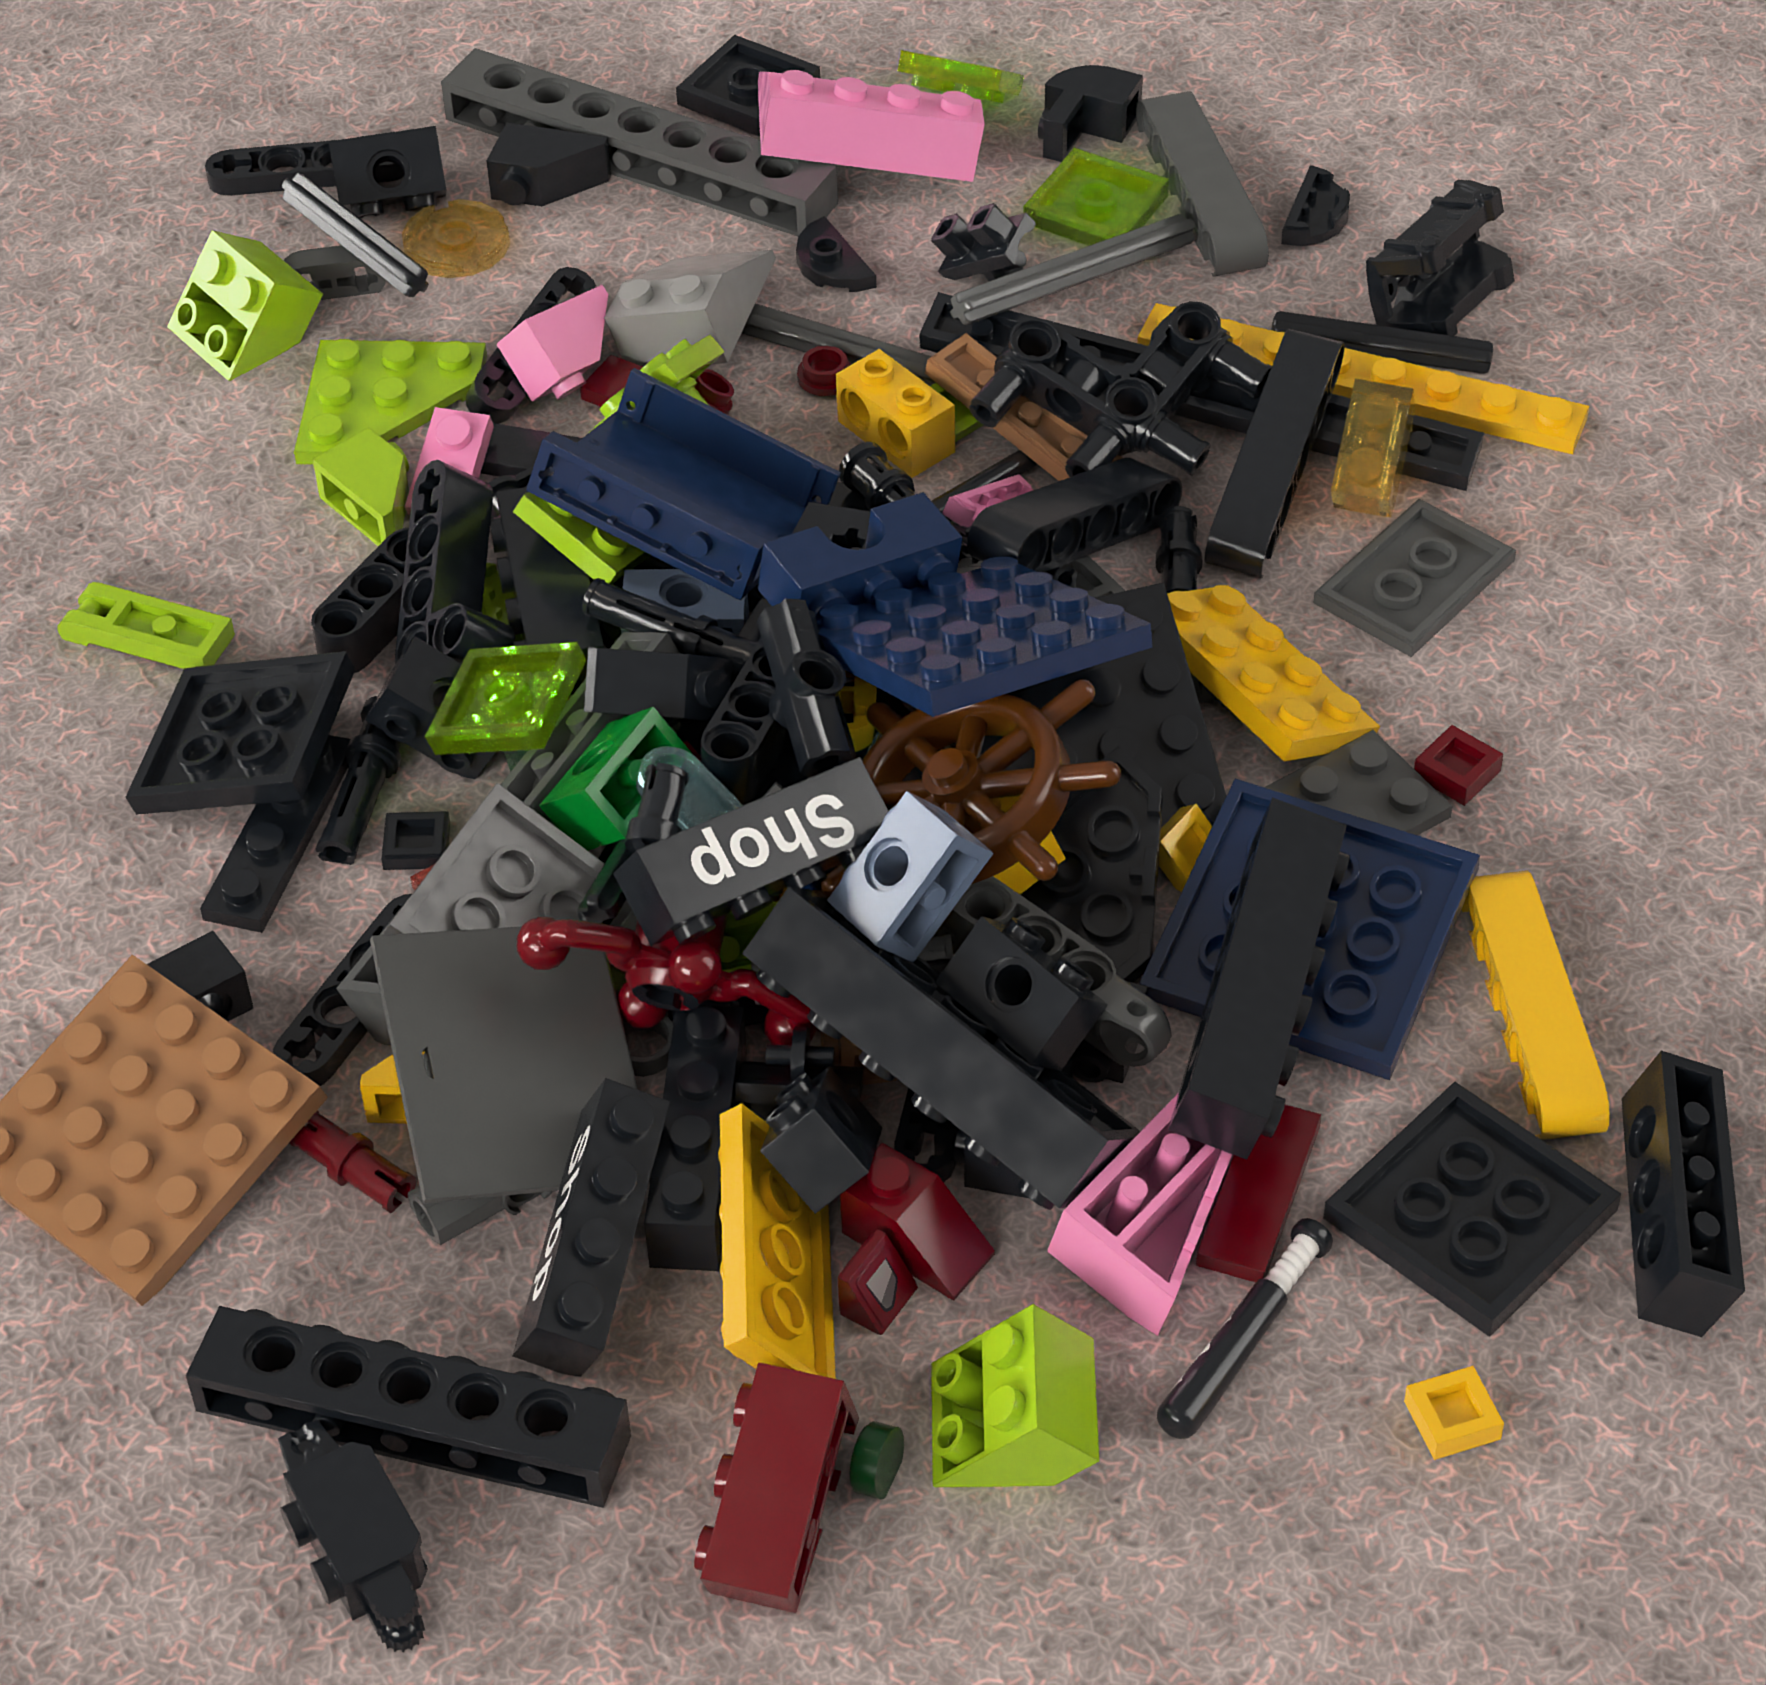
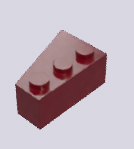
M758 1362L753 1383L744 1382L741 1385L733 1414L734 1426L741 1427L733 1455L723 1454L715 1477L714 1496L721 1498L714 1527L709 1525L703 1527L695 1552L694 1567L696 1570L702 1571L700 1579L710 1594L788 1612H797L823 1532L819 1525L828 1491L836 1492L842 1471L834 1469L843 1433L854 1435L859 1421L858 1413L843 1380Z

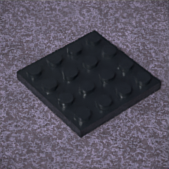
M1164 582L1095 597L1107 604L1122 606L1125 612L1151 623L1152 648L1007 694L1022 698L1040 709L1075 681L1083 679L1091 682L1095 688L1093 701L1056 729L1070 758V763L1100 761L1117 746H1120L1162 788L1163 809L1161 828L1180 808L1195 803L1213 826L1225 801L1226 792ZM985 736L981 754L1004 736ZM957 742L950 744V747L955 748ZM1033 749L1029 750L1004 771L1034 768L1035 751Z

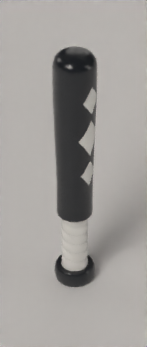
M1302 1218L1293 1226L1290 1235L1293 1243L1287 1247V1251L1281 1255V1259L1275 1263V1267L1270 1270L1269 1275L1264 1279L1256 1281L1235 1311L1169 1392L1157 1410V1421L1168 1435L1178 1439H1187L1197 1432L1265 1332L1287 1304L1288 1298L1286 1294L1291 1291L1292 1286L1297 1283L1298 1278L1304 1273V1270L1315 1257L1322 1258L1330 1251L1333 1238L1323 1224L1314 1219Z

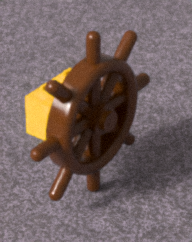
M1087 680L1075 681L1040 709L1022 698L1004 694L934 717L917 709L902 719L883 702L871 704L866 712L868 722L882 736L871 747L862 762L887 809L896 806L905 792L909 791L944 809L994 853L972 884L994 876L1021 895L1038 880L1047 881L1052 879L1058 871V865L1066 858L1051 830L1064 811L1070 791L1112 787L1121 778V770L1113 761L1071 764L1067 751L1056 729L1093 701L1095 688ZM985 736H1004L981 754ZM957 742L955 748H946L937 751L949 744ZM1033 749L1035 751L1034 768L1004 771L1029 750ZM915 766L923 773L922 779L902 781ZM842 864L827 875L828 878L822 882V891L833 892L838 886L845 872Z

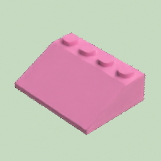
M788 70L784 73L759 72L758 100L761 155L973 182L985 125L981 99H974L960 91H947L943 94L921 92L917 88L906 84H894L890 87L867 85L864 81L853 77H841L837 80L813 78L812 75L799 70Z

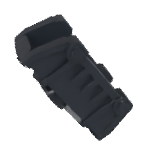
M1456 180L1454 188L1444 197L1436 196L1432 199L1430 208L1425 214L1396 239H1387L1384 242V250L1375 258L1369 257L1366 260L1368 292L1377 325L1455 336L1458 333L1457 324L1491 292L1506 289L1515 281L1512 261L1508 254L1483 241H1478L1480 237L1479 229L1488 221L1496 220L1504 212L1500 188L1487 186L1473 180ZM1396 297L1394 307L1392 308L1391 302Z

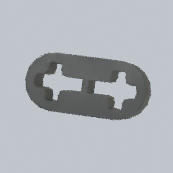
M342 245L300 250L291 253L284 259L300 275L310 274L312 278L310 283L323 293L321 300L379 293L386 283L384 278ZM365 267L366 275L356 276L354 268Z

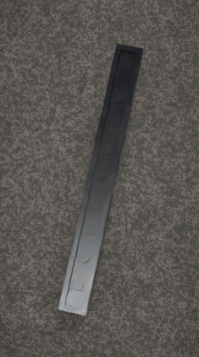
M938 292L919 334L920 348L938 353L967 333L994 356L998 357L1007 347L1013 327L1022 320L1037 317L1008 310L975 323L964 325L960 319L954 320L951 316L950 311L953 309L951 298L953 296ZM1045 320L1080 339V346L1111 365L1119 363L1124 366L1126 362L1134 363L1147 347L1146 345ZM1215 374L1210 377L1206 375L1174 415L1247 434L1261 394L1256 399H1253L1248 393L1230 382L1224 381ZM1332 394L1311 451L1467 491L1482 448L1484 433Z

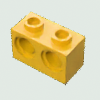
M881 349L874 351L836 373L838 422L864 442L878 444L885 451L887 459L906 472L911 478L955 453V404Z

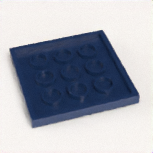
M1012 557L986 559L981 563V568L962 574L944 572L933 575L928 579V587L925 588L923 586L912 589L890 588L877 592L874 595L875 603L872 604L869 602L858 605L837 604L823 608L820 611L821 619L817 620L820 630L818 634L826 652L834 656L841 663L845 671L932 717L1152 648L1151 623L1125 612L1122 606L1107 604L1089 596L1088 592L1084 589L1072 588L1052 579V575L1048 573L1036 572L1018 564V560Z
M1234 779L1139 984L1148 986L1147 996L1156 1003L1201 1017L1252 838L1272 797L1347 825L1340 852L1350 855L1338 890L1336 892L1329 890L1328 898L1338 902L1336 912L1325 938L1317 937L1315 945L1325 949L1324 958L1311 987L1304 985L1302 994L1312 997L1311 1007L1298 1036L1291 1034L1289 1044L1299 1047L1300 1051L1390 1080L1468 896L1469 887L1479 870L1480 855Z

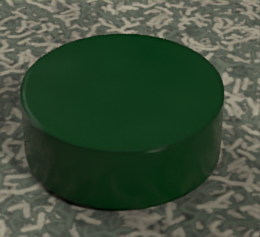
M872 1421L862 1429L853 1449L849 1471L850 1484L855 1493L877 1499L886 1498L903 1459L904 1435L901 1428Z

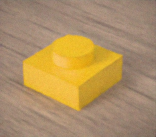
M1196 803L1180 808L1161 828L1159 867L1175 889L1182 892L1212 828V824Z
M1474 1366L1407 1385L1404 1402L1434 1460L1501 1440L1504 1422Z

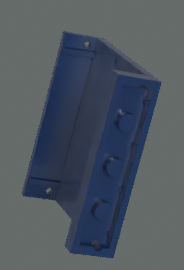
M633 368L630 371L618 410L576 443L552 431L542 439L526 491L741 601L759 583L763 543L792 534L809 502L829 505L841 472ZM630 401L634 402L635 408L630 405ZM819 496L821 498V502L817 501L815 498Z

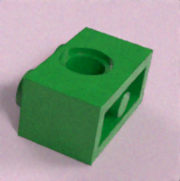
M650 707L607 723L539 806L559 830L587 851L626 838L629 821L638 815L646 779V767L650 764L657 767V763H665L682 769L693 754L654 707Z

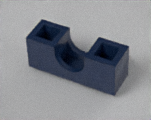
M922 492L872 508L865 549L856 550L838 546L830 541L818 526L763 543L758 590L771 606L781 603L785 598L806 600L808 609L814 611L816 620H820V611L823 608L837 604L858 605L864 602L872 604L875 603L874 595L877 592L890 588L912 589L918 586L925 588L928 587V579L931 576L944 572H957L962 536L926 494Z

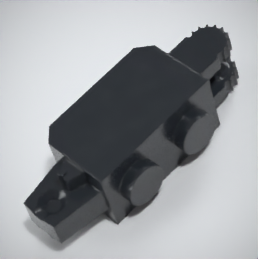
M318 1420L305 1424L297 1431L286 1433L278 1438V1442L287 1469L283 1476L290 1503L280 1507V1511L295 1545L300 1548L311 1543L319 1559L310 1563V1567L324 1599L328 1604L341 1599L352 1621L367 1614L377 1635L381 1637L382 1643H386L387 1649L393 1648L394 1652L397 1650H402V1652L406 1649L412 1650V1647L416 1644L419 1645V1640L424 1638L423 1631H425L422 1616L418 1612L420 1605L416 1589L421 1587L428 1568L421 1553V1535L371 1446L348 1442L339 1447Z

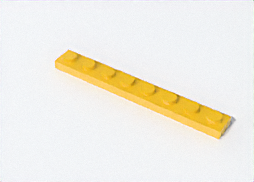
M1155 303L1138 335L1137 343L1148 346L1153 330L1176 307ZM1220 318L1221 327L1230 332V336L1233 337L1232 343L1266 365H1273L1285 332H1276ZM1348 348L1344 350L1341 369L1332 393L1568 454L1574 453L1589 411L1588 405L1567 401L1563 398L1537 394L1512 388L1505 384H1495L1457 375L1450 371L1436 370L1403 362L1395 358H1386Z

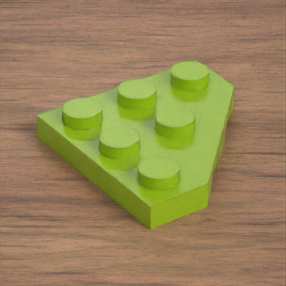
M320 340L294 449L296 464H313L315 457L367 427L371 428L385 441L395 436L401 438L431 421L435 407L446 408L458 400L464 402L475 377L486 363V343L461 341Z

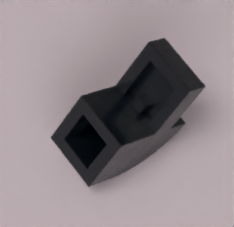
M1086 65L1064 70L1050 78L1045 84V108L1038 125V138L1043 139V158L1063 162L1082 133L1122 143L1136 122V105L1138 100H1142L1143 75L1108 66Z

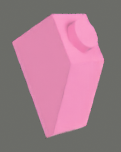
M603 284L525 319L497 343L498 348L532 402L552 392L557 400L578 390L586 383L582 374L600 360L605 324L604 317L608 301V293Z

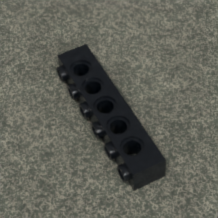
M219 1306L186 1373L197 1412L285 1433L297 1431L305 1424L318 1420L340 1446L348 1442L369 1445L373 1452L378 1455L601 1508L605 1506L631 1438L627 1400L617 1398L606 1390L596 1387L579 1389L548 1382L541 1376L531 1372L518 1371L509 1373L483 1367L462 1356H448L444 1358L418 1352L392 1340L375 1342L345 1335L341 1331L327 1325H314L310 1327L277 1319L272 1314L258 1309L241 1311ZM284 1368V1369H282V1370H280V1371L272 1372V1371H274V1370H276V1369ZM344 1384H352L344 1388H337ZM420 1399V1401L412 1404H403L410 1400ZM489 1415L481 1420H470L476 1416ZM558 1431V1433L551 1436H538L544 1432Z

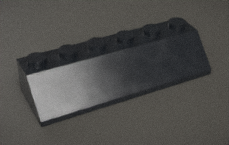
M788 887L742 953L760 968L756 973L757 979L776 994L785 998H790L793 994L811 1009L807 1014L808 1020L822 1032L838 1040L844 1035L859 1047L862 1053L858 1058L870 1071L887 1081H893L896 1077L915 1092L911 1102L925 1115L942 1124L949 1120L968 1136L964 1140V1144L973 1154L993 1166H998L1002 1162L1021 1178L1017 1184L1018 1188L1033 1202L1049 1210L1054 1205L1059 1209L1066 1208L1141 1132L1065 1071L1035 1066L1027 1062L935 983L940 973L919 956L914 962H911L875 946L827 901L832 892Z

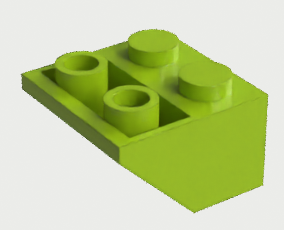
M212 230L167 327L223 377L231 381L300 343L323 293L261 241Z
M1032 1304L931 1363L932 1477L934 1487L1055 1486L1099 1462L1093 1337Z

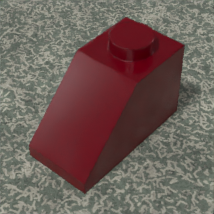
M881 1143L876 1148L869 1173L840 1194L841 1224L844 1235L862 1245L876 1229L886 1233L912 1276L953 1301L995 1255L993 1247L941 1178L884 1143Z

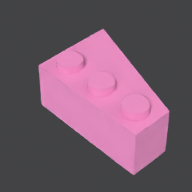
M1178 1094L1063 1210L1047 1250L1048 1253L1127 1317L1157 1336L1175 1301L1187 1266L1232 1156L1228 1152L1168 1130Z

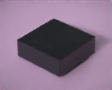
M449 811L386 813L381 857L383 870L432 869L449 845Z

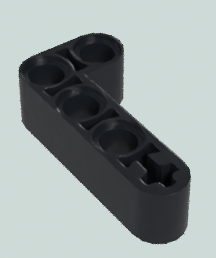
M440 460L431 461L423 468L413 489L395 649V664L413 638L417 637L487 679L500 672L509 662L514 650L513 641H515V632L512 626L482 613L493 489L489 483Z

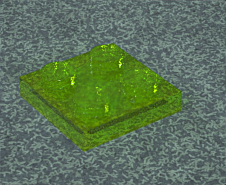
M901 50L897 69L899 72L913 75L911 85L947 92L954 91L956 83L962 84L963 93L973 98L1003 103L1005 93L1018 96L1024 79V75L1001 69Z
M1073 148L1023 206V213L1026 212L1035 221L1036 228L1090 246L1143 227L1168 197L1169 179Z
M566 642L469 649L425 735L434 754L544 749L586 663V658L578 643Z

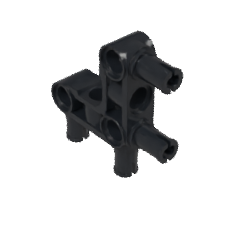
M1189 301L1177 306L1153 330L1150 344L1135 362H1126L1124 366L1119 363L1116 365L1109 364L1080 346V339L1065 330L1055 327L1050 322L1039 318H1029L1020 321L1011 330L1007 347L995 361V374L970 401L969 409L977 421L987 427L994 428L1021 396H1025L1086 434L1088 437L1066 462L1065 470L1069 477L1111 463L1117 455L1122 456L1135 451L1147 453L1150 450L1185 470L1190 476H1193L1206 460L1211 444L1207 441H1202L1181 428L1180 425L1170 420L1171 417L1206 375L1210 377L1215 374L1224 381H1228L1248 393L1253 399H1256L1264 389L1272 366L1266 365L1232 343L1233 337L1230 336V332L1221 327V319L1218 313L1211 306L1202 302Z

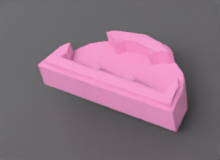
M1020 474L949 497L942 514L961 526L970 527L975 518L985 508L1033 491V489Z

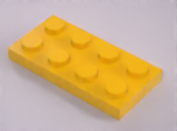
M1216 585L1211 588L1167 593L1190 672L1284 762L1328 754L1372 730L1376 733L1378 732L1380 725L1361 709L1359 701L1343 692L1323 674L1320 665L1304 656L1284 637L1282 630L1278 626L1266 621L1246 602L1245 596L1240 591L1229 585Z
M741 1103L720 1114L718 1158L721 1165V1204L719 1215L722 1222V1262L720 1273L723 1280L724 1320L721 1325L724 1348L755 1369H757L758 1362L836 1379L828 1204L815 1214L761 1153L760 1150L770 1126Z

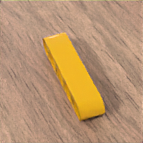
M1525 870L1476 876L1469 887L1470 891L1463 905L1462 912H1469L1473 930L1468 932L1478 961H1485L1490 976L1488 980L1484 981L1494 1011H1501L1504 1018L1506 1030H1501L1510 1061L1518 1062L1523 1076V1081L1518 1082L1527 1113L1528 1115L1535 1114L1541 1134L1535 1136L1541 1140L1607 1132L1610 1110L1605 1083L1532 874Z

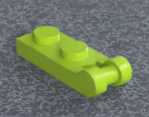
M99 582L88 584L78 598V609L69 610L57 625V631L63 640L84 646L91 643L182 669L214 665L235 636L232 619L229 617Z

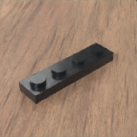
M328 735L302 800L259 803L255 805L200 907L203 921L263 933L349 767L345 751L351 739Z

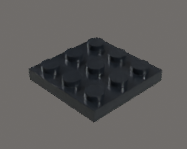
M343 651L184 668L126 794V799L135 814L302 800L356 670L348 653Z
M1454 1082L1325 1202L1323 1219L1490 1337L1618 1211L1621 1193L1457 1082Z

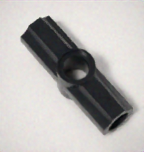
M787 598L777 605L764 608L757 624L776 686L769 699V710L773 718L782 727L788 729L800 773L806 775L808 779L856 759L857 754L839 697V693L846 682V672L841 663L834 656L826 652L818 634L820 630L814 611L808 609L806 600Z

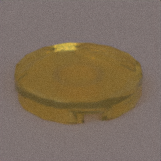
M457 199L448 201V208H441L436 211L435 204L425 207L408 220L402 231L404 253L426 269L428 275L456 278L472 276L490 269L504 258L510 246L508 226L504 223L503 215L489 205L472 200Z

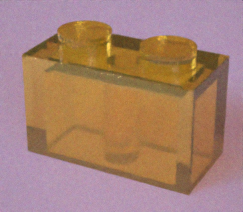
M1355 379L1331 486L1334 508L1388 518L1392 517L1415 414L1413 388Z

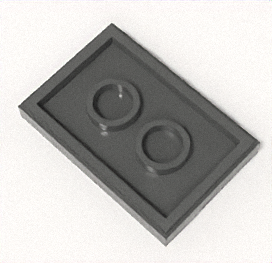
M1418 499L1315 591L1313 603L1412 657L1515 561L1516 549Z

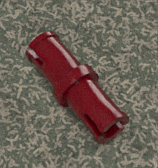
M318 1110L308 1120L306 1127L303 1126L288 1143L293 1147L299 1148L327 1168V1176L340 1186H344L347 1182L382 1205V1208L389 1213H393L402 1204L401 1201L394 1197L396 1192L408 1198V1192L416 1187V1177L409 1172L403 1171L374 1151V1144L369 1138L360 1132L349 1134L321 1115Z

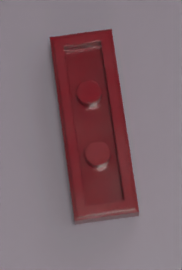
M1285 1104L1281 1119L1272 1138L1260 1135L1247 1160L1236 1155L1233 1156L1199 1246L1196 1266L1255 1283L1257 1280L1264 1279L1267 1276L1320 1129L1322 1114Z

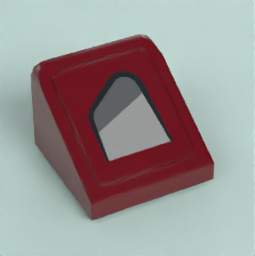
M876 1229L875 1232L869 1235L838 1275L840 1315L878 1335H882L918 1289V1286L887 1234L879 1229Z

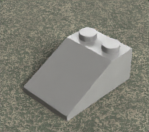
M773 250L675 258L623 282L604 317L622 359L644 367L662 352L666 354L685 338L693 345L711 334L725 351L712 364L728 363L776 260Z

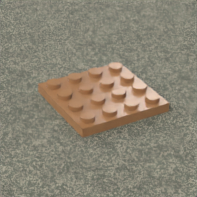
M132 954L1 1099L0 1198L143 1306L165 1287L328 1097L318 1084Z

